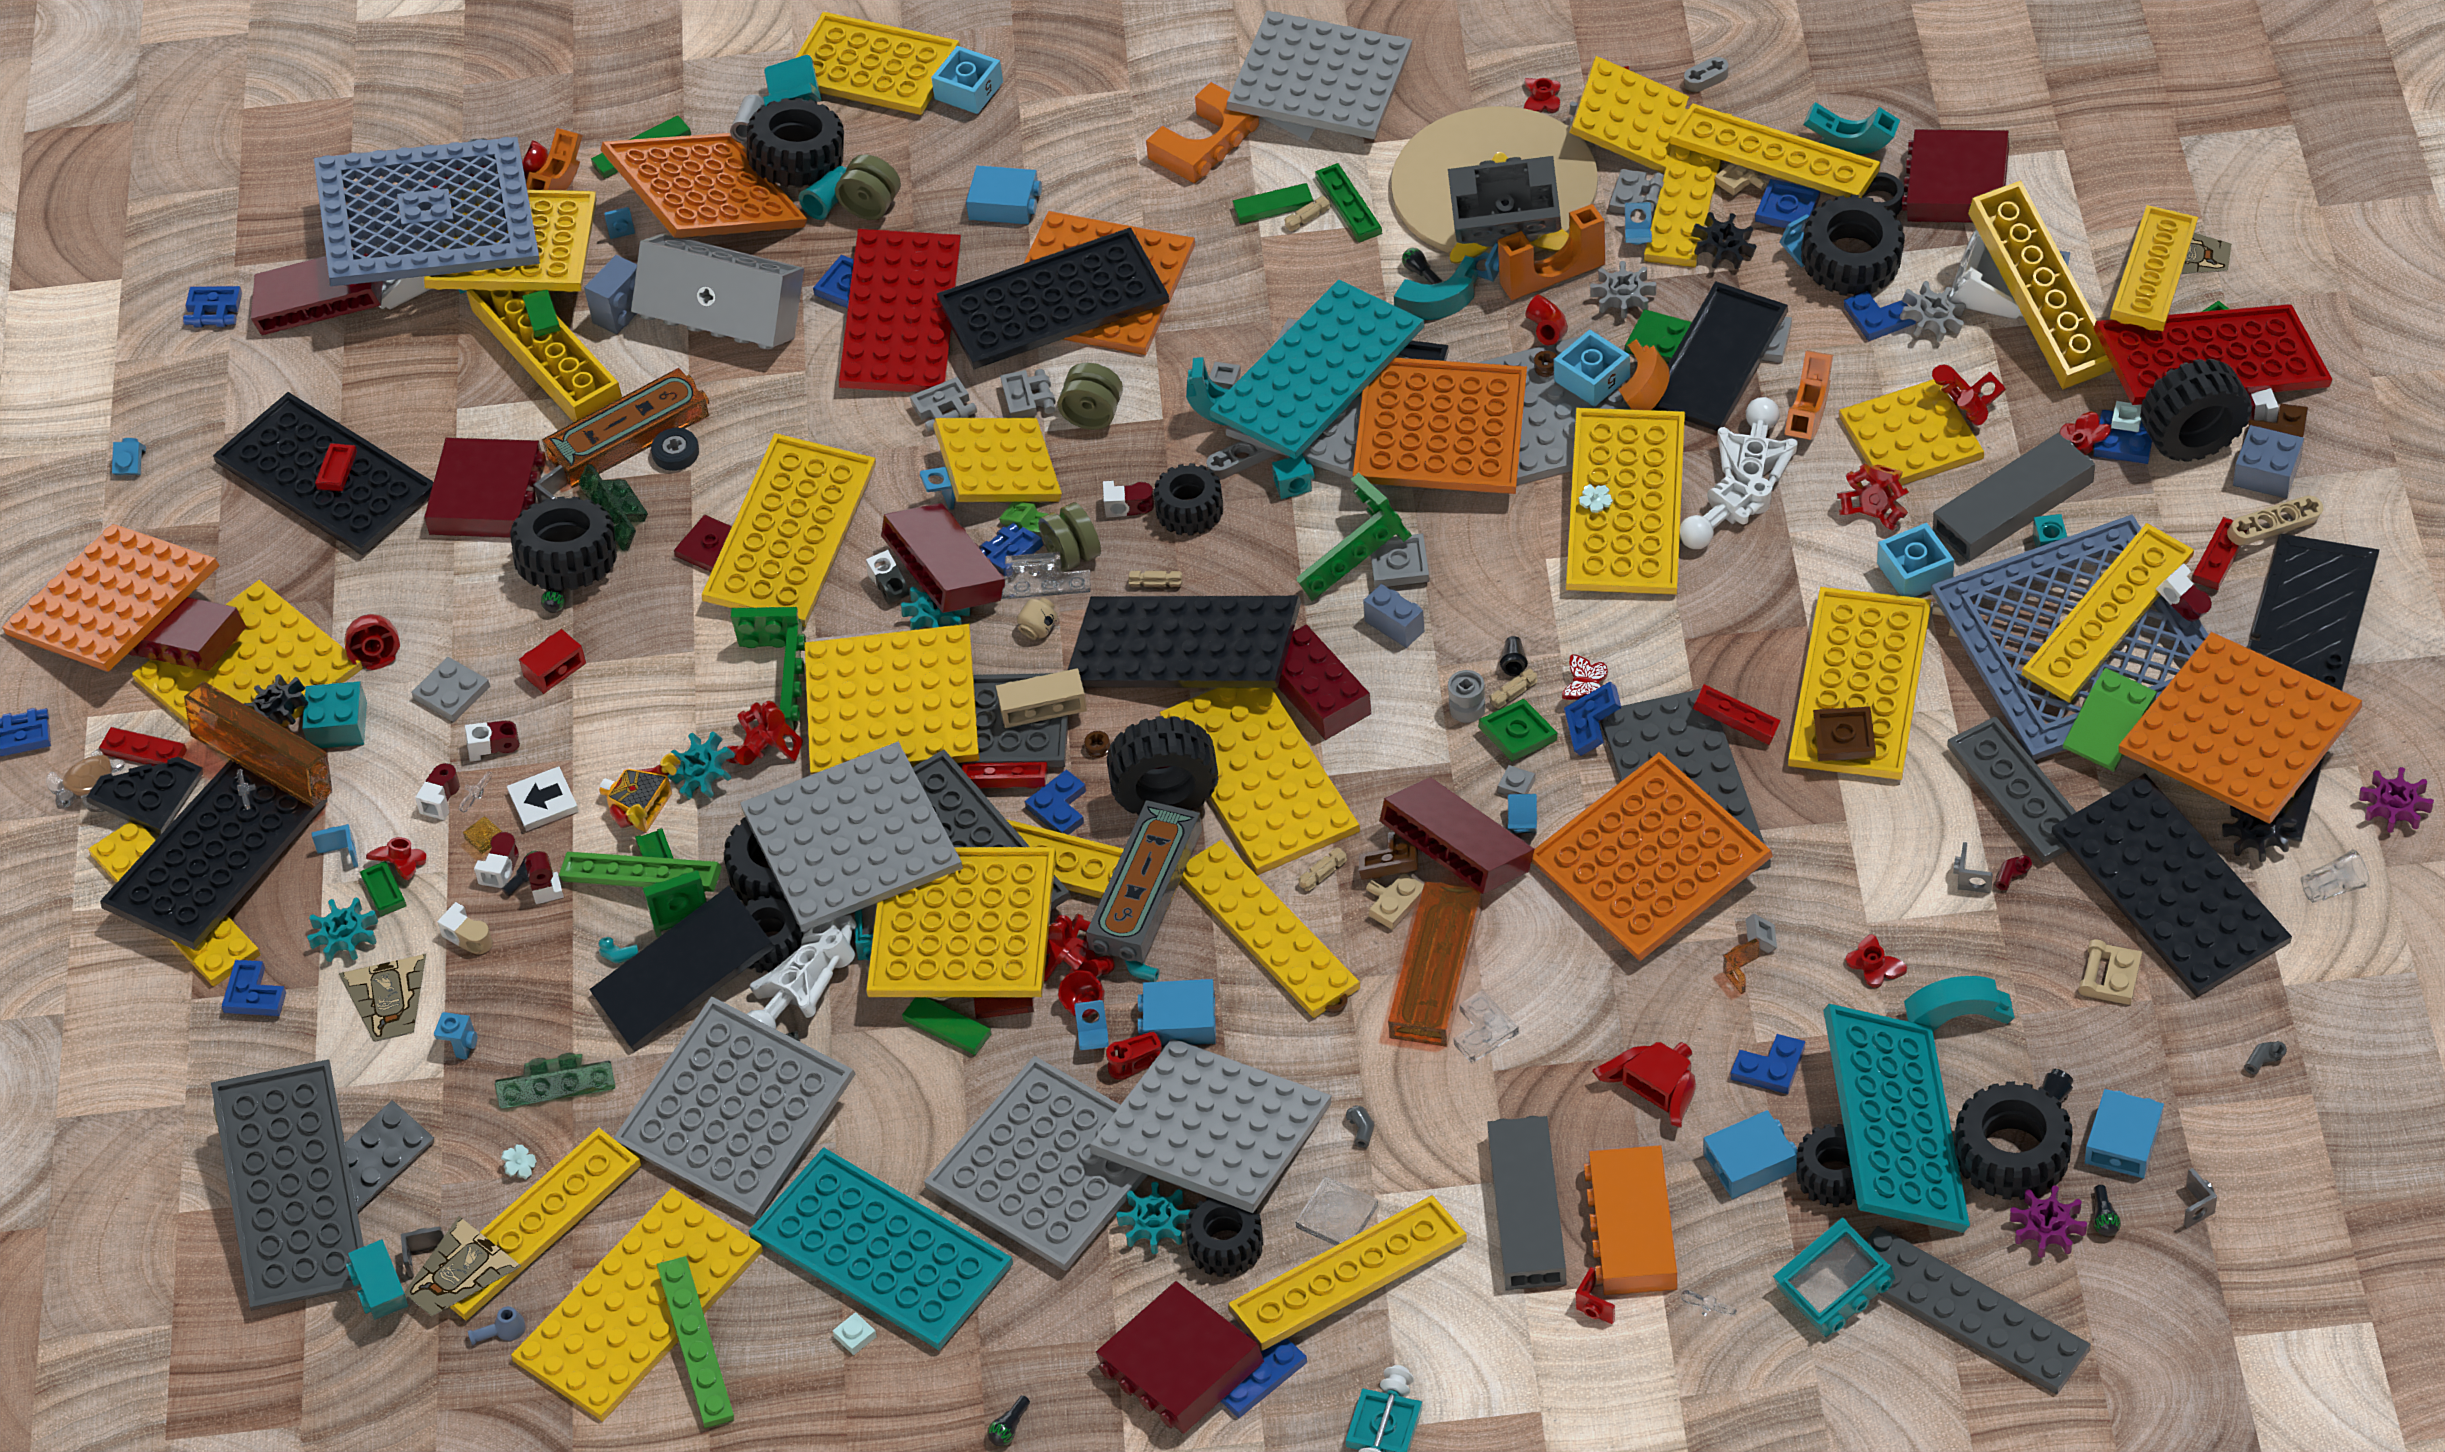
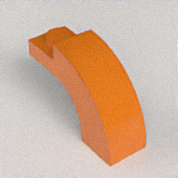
M556 128L547 161L539 171L535 173L529 172L526 182L527 190L566 191L572 183L580 161L576 160L583 135Z
M1636 339L1628 346L1637 359V369L1632 378L1618 390L1632 410H1652L1660 401L1668 386L1670 377L1669 367L1654 345L1651 348L1648 345L1642 347Z

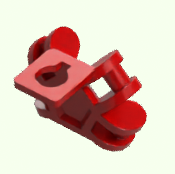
M1938 365L1932 371L1935 383L1941 385V390L1953 398L1952 401L1955 405H1958L1962 410H1966L1967 419L1974 425H1982L1987 420V406L2006 390L2005 386L1991 372H1988L1970 387L1949 365ZM1986 383L1995 384V390L1992 394L1983 395L1981 398L1978 396L1981 394V389Z
M1864 463L1860 466V470L1855 473L1852 471L1847 473L1846 479L1855 490L1837 493V499L1841 500L1842 508L1839 509V515L1866 514L1879 518L1885 527L1895 531L1898 527L1897 522L1899 519L1905 518L1908 514L1907 510L1896 501L1909 493L1907 488L1903 489L1899 481L1903 472L1878 464L1870 467ZM1865 479H1866L1868 482H1870L1869 484H1867V485H1865V486H1863L1862 483H1861V481H1863V480H1865ZM1859 496L1860 506L1852 507L1851 497ZM1891 508L1892 512L1889 515L1886 514L1887 511Z
M766 701L762 705L755 702L750 706V710L747 712L741 711L737 714L738 720L746 732V738L740 746H727L735 753L733 758L726 760L727 762L749 765L757 756L760 759L765 756L762 751L769 744L772 747L778 748L790 761L797 760L803 740L785 723L783 712L773 701ZM757 719L759 723L757 727H755V724L753 722V720ZM783 736H789L792 739L794 745L792 751L787 748Z
M1077 913L1072 921L1066 915H1059L1054 920V923L1049 926L1046 954H1050V958L1045 969L1044 981L1048 980L1057 965L1063 961L1072 967L1069 971L1070 973L1076 970L1089 971L1096 978L1100 975L1109 974L1114 970V961L1110 956L1099 957L1095 955L1093 950H1089L1086 933L1084 940L1076 938L1079 930L1087 932L1091 923L1083 919V915Z

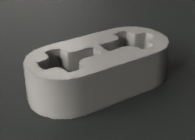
M1714 57L1689 68L1684 73L1685 88L1691 92H1700L1724 81L1728 77L1727 60Z

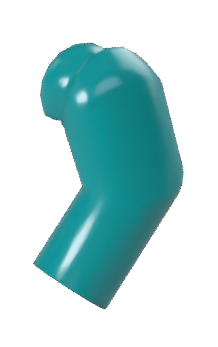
M604 937L598 942L600 955L613 963L626 962L639 953L637 944L619 948L614 945L611 937Z
M1125 960L1127 969L1132 976L1150 982H1157L1160 973L1158 968L1147 966L1145 962Z

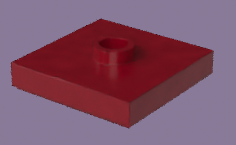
M704 514L674 549L675 557L712 572L732 526Z

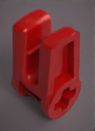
M1149 1032L1110 1044L1106 1050V1057L1109 1061L1107 1065L1109 1075L1114 1079L1123 1080L1148 1069L1161 1053V1042L1156 1033Z

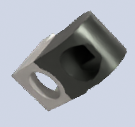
M888 550L866 559L868 576L872 583L875 582L878 589L881 590L888 604L909 596L907 584ZM885 561L884 565L875 568L878 562Z

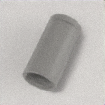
M748 95L742 100L730 128L731 136L736 141L747 143L749 119L760 107L765 106L764 100L761 97Z

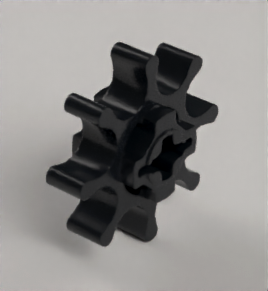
M1708 212L1704 222L1707 227L1695 224L1691 236L1702 240L1697 242L1694 253L1696 255L1702 252L1712 254L1714 257L1713 268L1718 267L1720 260L1727 259L1733 263L1735 269H1739L1743 261V257L1740 254L1752 258L1757 246L1755 244L1745 241L1750 239L1753 227L1737 228L1733 223L1736 217L1734 213H1730L1726 222H1720L1715 219L1712 212Z
M278 674L275 676L274 684L268 685L267 689H262L259 685H256L254 690L258 695H256L254 701L244 703L241 706L276 726L282 724L283 720H287L290 725L295 724L296 720L292 716L295 709L300 706H307L309 702L301 693L305 690V686L298 677L293 678L287 684L283 677Z
M2230 805V815L2237 818L2238 821L2233 824L2223 823L2222 834L2224 837L2233 835L2241 838L2234 843V854L2236 856H2240L2244 849L2252 847L2258 850L2259 861L2265 862V849L2269 846H2278L2283 852L2289 851V840L2280 834L2285 831L2295 832L2297 830V823L2295 818L2281 819L2278 817L2285 812V806L2269 824Z

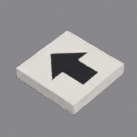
M559 766L507 786L508 793L526 832L579 812Z

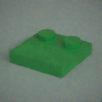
M1644 309L1625 344V352L1634 355L1628 345L1637 339L1642 347L1648 345L1651 348L1654 345L1668 364L1692 322Z
M1521 699L1480 718L1478 728L1511 762L1557 741L1558 732L1525 699Z

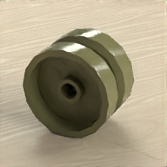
M868 154L858 155L852 159L846 172L837 182L835 187L836 197L840 204L851 214L866 220H878L884 216L891 201L898 194L901 187L900 177L895 169L886 161Z
M1088 362L1076 364L1070 368L1066 376L1064 387L1057 401L1058 410L1063 418L1075 426L1090 430L1103 429L1111 424L1115 416L1117 405L1123 392L1122 381L1116 373L1100 364Z
M1072 502L1062 507L1059 515L1053 512L1039 518V531L1045 547L1052 560L1063 572L1078 567L1080 558L1084 561H1090L1100 556L1101 545L1097 532L1087 513L1078 503Z

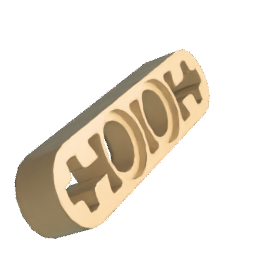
M2307 495L2234 519L2227 530L2228 538L2236 545L2242 546L2312 524L2322 514L2323 504L2315 496ZM2286 512L2290 514L2293 521L2284 520L2280 513ZM2263 519L2270 524V528L2261 527L2258 520Z

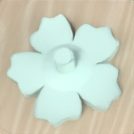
M1591 484L1584 486L1583 496L1579 497L1580 505L1586 509L1590 508V511L1595 513L1603 511V507H1610L1613 499L1608 494L1609 488L1606 485H1598L1595 490Z
M518 1144L515 1145L514 1149L509 1148L503 1151L501 1159L506 1161L504 1165L505 1174L512 1177L517 1172L519 1178L526 1180L532 1175L531 1169L535 1167L537 1162L535 1155L528 1154L529 1150L523 1145Z

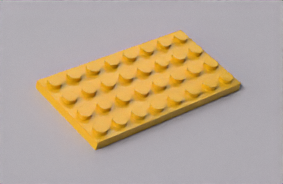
M1576 408L1566 590L1677 595L1685 412ZM1591 484L1596 490V486L1606 485L1609 488L1608 494L1611 495L1613 503L1610 507H1603V511L1598 513L1591 512L1590 508H1584L1580 505L1579 497L1583 496L1584 486Z
M774 433L701 594L702 601L728 608L797 607L798 618L801 619L802 626L806 627L874 471L876 458Z
M1820 587L1788 766L1902 780L1932 599ZM1870 706L1876 758L1818 761L1813 710Z
M1216 688L1159 712L1160 716L1164 718L1176 716L1183 721L1185 719L1191 720L1195 723V726L1198 724L1210 735L1213 741L1218 768V783L1210 796V800L1257 875L1360 832V825L1272 688Z
M671 1187L511 1354L512 1360L603 1422L678 1343L657 1271V1263L684 1256L687 1257L703 1314H705L763 1252L762 1245Z

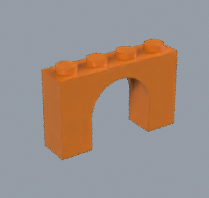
M1210 82L1195 96L1196 114L1219 126L1220 130L1208 138L1188 139L1161 126L1146 140L1148 159L1195 184L1203 176H1206L1218 162L1222 161L1232 149L1239 146L1244 138L1257 129L1259 126V116L1227 110V100L1231 92Z
M1593 204L1569 212L1568 240L1556 254L1547 259L1534 261L1533 246L1522 231L1498 240L1500 285L1511 301L1605 265V220Z

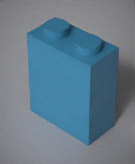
M976 165L966 200L969 220L1029 225L1031 215L1036 213V197L1040 196L1042 191V182L1038 181L1037 171Z
M1213 979L1143 983V994L1138 995V1011L1143 1012V1018H1138V1035L1155 1032L1161 1042V1047L1166 1046L1171 1039H1176L1190 1045L1216 1044Z
M2104 1089L2086 1146L2085 1164L2145 1178L2161 1126L2164 1103L2156 1102L2150 1098L2128 1095L2122 1091Z
M1768 1110L1703 1138V1155L1731 1199L1796 1172L1797 1147L1792 1141L1788 1142L1784 1136L1782 1124L1778 1119L1774 1120Z

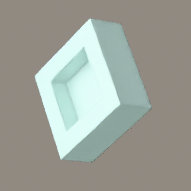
M2116 401L2111 428L2139 432L2141 404L2132 405L2128 402Z
M856 1312L833 1330L834 1338L852 1355H855L877 1337L876 1331Z

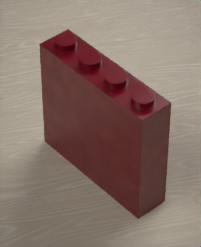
M1915 129L1914 139L1908 142V155H1912V157L1907 158L1906 174H1910V176L1904 179V192H1908V194L1902 197V211H1907V221L1973 223L1968 214L1972 199L2006 186L2009 130Z
M446 437L424 516L429 535L511 538L510 531L515 519L518 518L524 509L528 510L530 505L536 503L533 484L541 479L540 470L541 467H545L546 454L541 450L539 440Z
M1177 1281L1173 1282L1096 1351L1100 1362L1098 1368L1107 1379L1111 1380L1114 1378L1127 1395L1131 1396L1134 1394L1139 1398L1140 1403L1147 1411L1152 1412L1154 1410L1159 1414L1160 1419L1167 1427L1171 1429L1175 1427L1183 1434L1264 1362L1258 1343Z

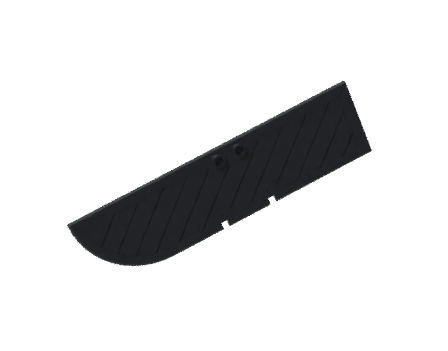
M2279 534L2251 636L2260 638V641L2249 640L2247 648L2343 691L2380 549ZM2325 755L2296 790L2294 798L2291 797L2285 804V812L2278 816L2281 819L2295 818L2297 823V830L2295 832L2285 831L2280 834L2282 837L2302 842Z

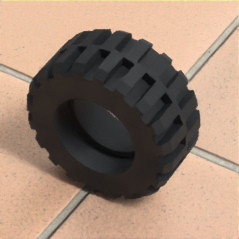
M785 98L779 102H769L767 106L763 105L749 119L747 125V160L758 176L762 179L767 178V181L772 184L779 183L783 187L790 185L795 186V188H802L803 185L810 187L829 171H833L842 165L844 151L843 124L833 110L830 111L823 104L818 105L813 100L803 101V98H795V100Z
M1844 195L1835 197L1834 201L1829 199L1823 202L1821 207H1816L1812 211L1811 216L1807 218L1802 240L1801 260L1805 265L1807 274L1810 277L1813 276V281L1819 286L1823 284L1825 289L1830 292L1837 291L1839 295L1847 296V294H1854L1855 296L1866 291L1871 294L1877 292L1878 287L1880 289L1886 287L1898 273L1905 242L1903 226L1897 220V216L1892 210L1888 211L1887 206L1881 202L1878 204L1873 202V198H1858L1859 195H1851L1850 198H1845ZM1843 238H1855L1866 242L1873 249L1864 253H1849L1839 249L1832 242Z
M2202 359L2193 360V363L2188 364L2186 362L2179 365L2180 367L2175 370L2171 369L2166 372L2165 377L2159 378L2154 383L2153 388H2149L2145 396L2146 399H2143L2140 413L2143 426L2159 452L2169 459L2176 461L2181 459L2184 462H2189L2195 458L2197 460L2204 459L2209 454L2214 455L2222 447L2229 446L2235 437L2238 438L2242 433V428L2246 427L2249 422L2252 405L2248 392L2235 371L2228 364L2214 359H2207L2206 361Z
M561 496L554 500L548 498L542 500V503L530 505L528 510L524 509L512 524L510 537L515 569L529 584L533 586L539 585L541 589L548 590L549 588H554L555 591H563V589L576 590L583 585L587 587L592 585L593 581L601 580L605 573L608 574L616 561L617 549L612 517L599 504L595 505L589 499L581 500L580 497L573 496L572 498Z
M1157 716L1153 720H1148L1147 718L1140 720L1139 724H1131L1126 727L1124 733L1120 732L1108 749L1107 767L1112 795L1120 806L1132 814L1136 812L1138 816L1146 800L1192 811L1194 807L1199 808L1206 801L1205 798H1210L1218 783V768L1213 741L1210 735L1206 733V730L1198 724L1195 726V723L1188 719L1183 721L1176 716H1171L1170 718ZM1164 766H1171V767L1163 768V769H1155V768L1164 767Z
M746 817L740 820L741 824H736L730 831L731 836L727 837L724 845V861L731 888H733L734 893L740 900H743L746 906L748 901L751 899L753 901L759 900L758 897L760 896L770 898V895H777V899L784 897L772 870L758 865L765 856Z
M2011 1081L2001 1086L1996 1083L1989 1085L1986 1091L1983 1088L1973 1094V1099L1969 1098L1965 1101L1956 1119L1954 1145L1960 1172L1964 1178H1971L1970 1184L1978 1190L1982 1187L1985 1189V1194L1995 1197V1194L2001 1195L2002 1199L2011 1200L2012 1197H2019L2020 1200H2023L2027 1189H2031L2036 1196L2046 1193L2047 1187L2051 1189L2052 1186H2056L2059 1183V1179L2065 1175L2068 1163L2070 1162L2073 1129L2067 1110L2061 1109L2062 1103L2054 1096L2050 1098L2049 1092L2042 1088L2036 1090L2032 1084L2028 1083L2015 1085V1081ZM2018 1129L2031 1134L2040 1144L2029 1151L2012 1153L1996 1148L1986 1138L1999 1130Z

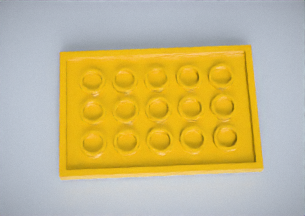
M822 12L795 58L803 55L812 57L820 93L922 115L934 95L931 77L956 46H960V42L950 38Z

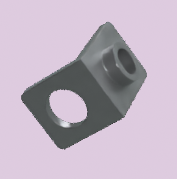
M561 465L533 484L538 503H542V500L548 498L550 500L556 499L554 494L567 485L564 467Z
M1963 842L1961 857L1955 856L1953 874H1958V890L1991 893L1993 873L1965 869L1967 842ZM1971 878H1981L1986 883L1976 885L1969 880Z
M2193 1168L2188 1170L2186 1186L2199 1202L2185 1210L2184 1226L2186 1228L2214 1214L2217 1202V1195L2214 1193L2212 1185L2207 1180H2203ZM2204 1207V1209L2198 1215L2193 1217V1215L2199 1209Z
M440 1226L428 1229L420 1228L413 1232L401 1234L403 1261L409 1278L414 1277L411 1253L435 1249L444 1237Z

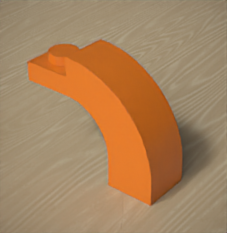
M1809 350L1805 351L1800 385L1796 400L1788 410L1784 435L1809 440L1815 437L1827 402L1834 355Z

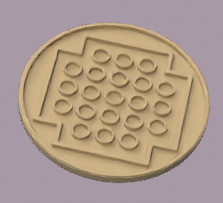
M1491 106L1473 108L1445 116L1431 123L1408 141L1401 150L1393 167L1391 177L1392 198L1399 217L1412 233L1427 244L1444 252L1451 253L1458 242L1456 241L1448 169L1479 165L1480 162L1492 160L1497 152L1504 153L1508 158L1520 157L1521 160L1553 156L1561 227L1569 234V212L1590 204L1594 205L1598 188L1597 166L1593 154L1585 141L1569 133L1570 127L1553 117L1517 107ZM1533 246L1534 253L1544 250ZM1493 247L1489 248L1485 252L1490 254Z

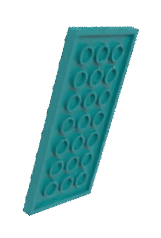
M1338 279L1209 409L1210 417L1297 459L1424 328V320Z
M1829 1003L1823 1012L1858 1210L1964 1233L1970 1227L1958 1160L1955 1155L1954 1139L1932 1027Z
M824 1147L749 1230L750 1238L939 1351L1013 1265V1259L1008 1254Z

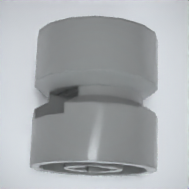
M1462 670L1453 674L1448 681L1449 711L1451 716L1463 723L1479 720L1484 715L1486 709L1483 678L1479 673L1471 670Z

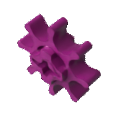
M2403 767L2398 768L2397 778L2389 780L2382 777L2380 771L2375 770L2373 772L2372 784L2377 788L2369 789L2362 786L2359 792L2360 801H2369L2374 804L2366 808L2365 820L2371 821L2376 816L2388 819L2387 831L2389 833L2394 832L2395 822L2399 820L2408 821L2413 829H2418L2421 816L2415 812L2424 811L2431 813L2434 800L2432 798H2422L2419 796V794L2426 792L2427 780L2421 779L2415 784L2406 782L2404 780L2405 768Z
M2052 1186L2051 1196L2045 1200L2036 1198L2032 1190L2027 1189L2024 1202L2030 1208L2020 1210L2012 1207L2010 1209V1221L2020 1222L2026 1226L2023 1229L2016 1230L2015 1243L2020 1245L2027 1239L2036 1240L2039 1242L2038 1257L2040 1258L2045 1257V1250L2049 1244H2058L2063 1248L2065 1254H2071L2073 1242L2067 1235L2071 1233L2081 1236L2086 1235L2087 1222L2076 1221L2071 1218L2072 1215L2081 1212V1200L2075 1199L2070 1204L2060 1203L2057 1200L2058 1186ZM2051 1217V1221H2049V1225H2048V1226H2045V1224H2046L2048 1218Z

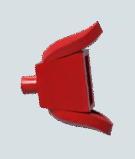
M1655 1042L1651 1046L1633 1047L1592 1070L1597 1079L1602 1082L1614 1083L1623 1081L1622 1085L1667 1113L1669 1112L1670 1125L1679 1128L1682 1127L1684 1115L1691 1104L1696 1090L1695 1075L1691 1072L1692 1063L1689 1060L1692 1056V1050L1683 1042L1678 1043L1673 1049L1662 1042Z

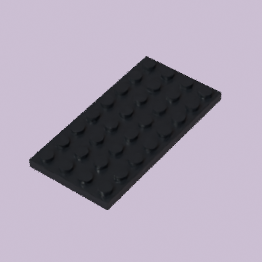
M1131 227L936 293L937 300L973 370L1170 302L1169 294Z
M290 392L283 395L213 454L217 464L361 555H364L430 497L434 483L429 478ZM330 443L355 445L357 449V454L343 491L317 489L315 484Z
M1299 595L1091 596L1068 670L1078 668L1083 687L1278 688L1301 601Z
M235 754L100 900L101 908L195 950L328 802L327 794Z
M2146 773L2052 826L2051 832L2196 997L2291 943V934Z

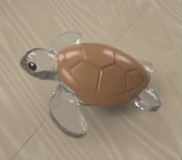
M96 749L92 752L91 757L74 764L66 772L63 779L59 778L55 772H50L46 777V784L49 790L56 795L55 803L58 809L69 807L76 799H82L87 810L91 812H104L105 810L87 803L86 796L100 776L121 771L125 764L123 760L114 759L110 761L106 755H103L99 749Z

